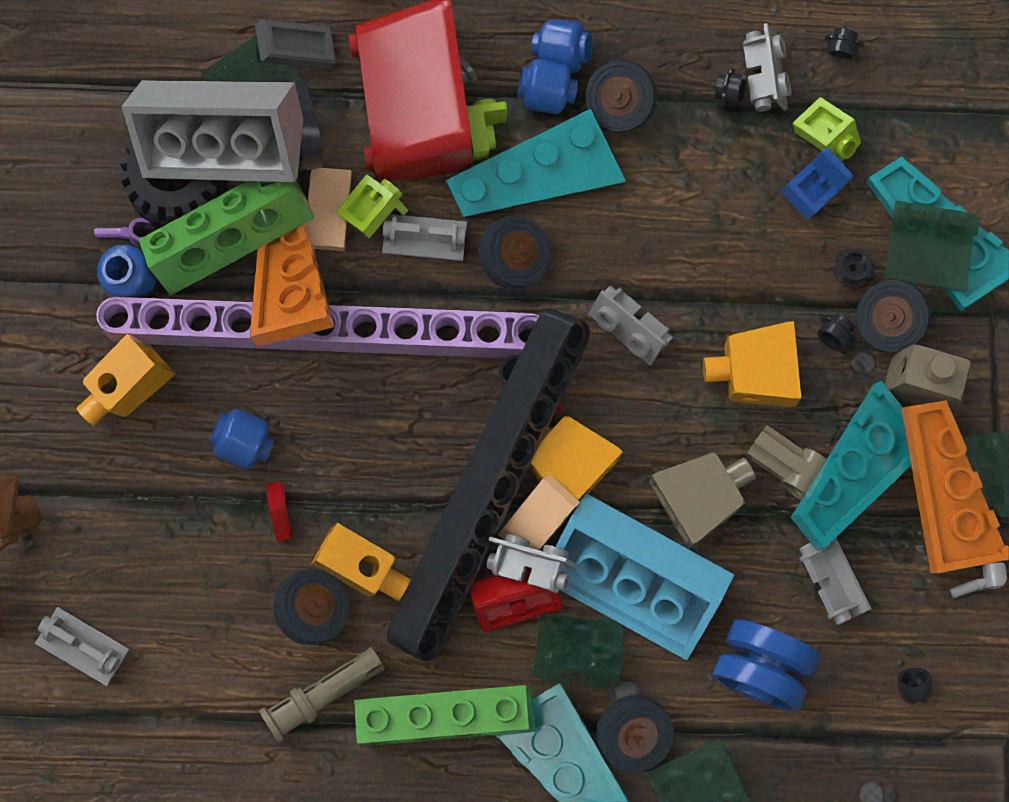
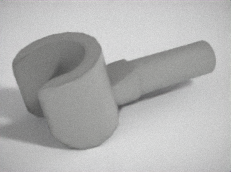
M1005 563L982 565L983 578L950 588L952 598L954 599L976 590L1001 588L1007 581Z

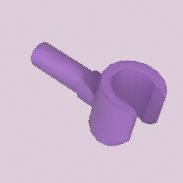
M136 218L130 223L129 227L95 228L94 236L95 238L129 239L134 246L141 247L139 239L143 237H138L133 232L138 228L149 229L151 228V223L145 218Z

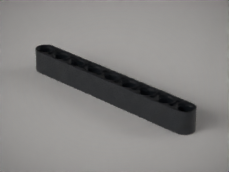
M554 309L545 310L537 319L391 620L387 631V639L393 647L424 662L432 660L440 652L492 545L489 537L495 538L588 345L591 330L586 320Z

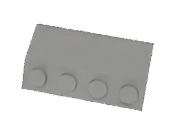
M142 80L121 106L142 178L295 182L297 179L303 116L295 82Z

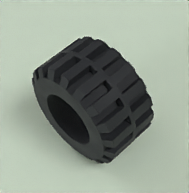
M129 140L124 147L128 156H121L120 166L123 172H120V179L131 204L141 218L145 216L151 225L155 227L158 223H161L163 227L224 194V187L228 186V180L193 179L186 187L180 190L162 191L152 186L153 178H142L132 141Z

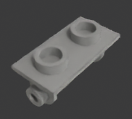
M765 23V35H762L760 31H752L746 34V40L743 42L747 70L752 71L760 68L762 70V73L748 76L750 102L752 105H755L756 111L759 112L770 110L772 108L771 103L775 102L786 111L788 110L786 96H790L792 93L787 72H783L781 59L786 58V46L782 35H777L769 24Z
M389 214L383 224L384 241L382 254L463 262L467 222Z
M609 286L605 292L602 290L588 315L596 320L601 328L609 331L626 345L634 355L640 357L651 366L660 351L664 350L674 338L668 333L670 329L649 312L638 320L634 315L640 310L641 306L624 293L621 288L616 290Z
M506 534L505 540L489 537V541L497 545L498 549L496 553L489 555L487 568L492 570L496 576L523 582L527 567L532 568L527 583L557 593L559 590L566 591L569 587L571 577L569 574H566L568 567L579 570L580 566L567 559L569 552L550 545H544L543 551L529 548V540L511 534Z
M837 538L824 549L816 550L811 543L799 548L802 554L799 559L804 563L813 583H819L821 590L818 593L829 614L827 616L829 619L833 618L836 625H841L871 609Z
M59 607L56 608L51 618L48 616L43 618L38 627V631L41 634L35 642L36 645L108 686L130 650Z

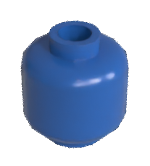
M551 19L543 24L540 33L535 32L533 35L532 54L538 57V59L565 63L570 67L571 73H577L584 64H589L593 52L592 33L586 32L585 26L579 21Z
M535 59L530 63L529 67H522L517 98L523 99V104L528 110L560 114L564 110L566 103H574L578 80L571 79L570 67L565 63Z
M116 245L109 248L101 256L97 265V277L100 285L107 293L115 297L145 298L153 291L157 282V278L147 266L143 251L131 245Z
M232 409L228 415L220 414L211 433L209 444L214 445L213 453L218 459L247 470L253 467L257 460L266 461L274 439L267 437L269 425L264 419L240 409Z

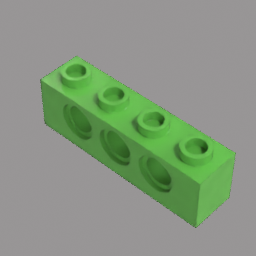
M246 181L139 239V243L148 268L167 292L173 295L314 219V216L303 190L296 181Z
M526 685L354 700L357 744L365 746L536 732L532 688Z

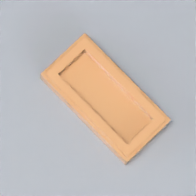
M331 168L311 170L308 204L314 219L308 221L307 225L314 249L345 251L347 222L336 211L351 193L352 170Z
M549 474L542 479L498 535L503 540H505L506 534L524 538L530 541L529 548L540 551L580 502Z

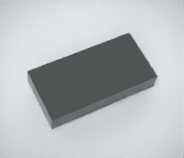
M261 19L255 24L261 62L330 69L336 64L331 30L328 26Z

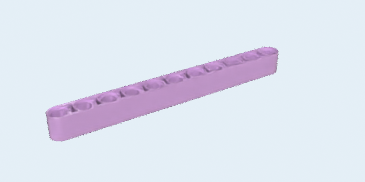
M112 297L103 301L96 313L97 322L106 336L117 343L128 334L154 345L509 358L514 355H520L526 343L522 342L518 335L525 329H533L539 318V315L532 313L329 305L335 325L334 330L329 335L319 336L313 332L257 347L250 338V328L242 333L231 330L235 320L243 317L251 319L253 302ZM117 313L128 314V319L123 326L118 328L109 327V322L113 315ZM160 314L169 316V322L164 328L157 330L150 328L151 320L155 316ZM199 316L211 318L210 325L203 331L191 329V324L195 318ZM368 322L376 326V331L370 337L362 338L354 333L355 328L361 323ZM403 324H411L418 330L416 335L410 339H401L395 332ZM447 325L453 326L458 330L459 334L453 340L444 341L436 335L439 328ZM491 327L496 329L500 336L494 342L487 343L480 340L477 334L481 329Z

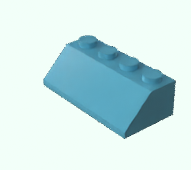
M587 493L571 516L556 545L557 548L569 552L567 559L580 566L579 570L568 567L566 574H569L571 579L569 587L566 591H563L564 593L685 660H688L719 607L734 576L729 571Z

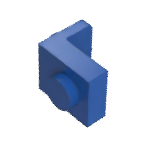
M825 148L780 192L809 220L853 179V174L829 149Z

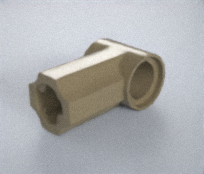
M766 425L745 455L780 479L783 488L799 500H802L827 460L811 449H801L768 425Z

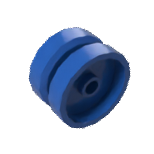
M735 619L726 638V643L739 655L729 653L720 655L711 677L725 687L758 703L788 712H800L807 690L795 678L805 679L813 677L821 659V654L809 645L775 629L754 622Z

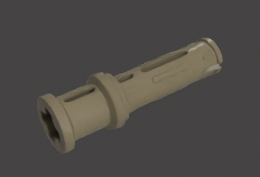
M369 647L366 651L322 677V679L303 690L300 687L298 689L294 688L290 690V696L270 709L263 707L258 711L277 742L280 743L284 740V734L305 721L309 724L315 721L314 718L317 717L316 712L385 669L374 650Z

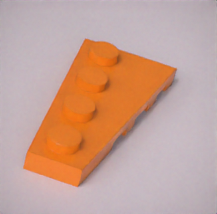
M307 222L258 248L250 338L255 345L259 347L334 327Z
M947 400L901 408L930 573H942L1009 560V546L1003 543L997 529L1000 524L994 510H989L980 489L983 487L977 471L973 472L965 454L967 447Z

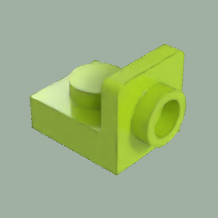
M821 97L792 123L796 134L822 151L825 148L829 149L841 161L850 158L861 143L855 119Z
M483 99L476 101L473 106H466L472 144V165H478L488 160L489 150L496 149L493 124L506 122L508 111L506 102Z
M366 174L337 209L336 213L351 226L370 238L393 210L404 216L408 209L399 200L403 194L398 188L386 179L378 183Z

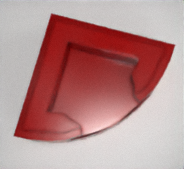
M281 482L266 484L269 511L277 542L290 540L293 533L286 506L287 499L284 485H281Z

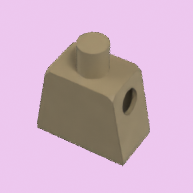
M913 344L891 357L884 384L896 399L911 404L921 405L947 400L953 416L957 417L971 361Z
M714 452L659 471L651 476L649 484L686 547L691 550L742 508L745 502L738 489L755 480L756 476L745 458H741L725 468Z

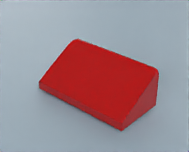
M528 567L523 582L502 576H493L473 582L470 588L473 604L483 633L563 609L559 591L554 593L550 590L528 584L527 582L532 568Z

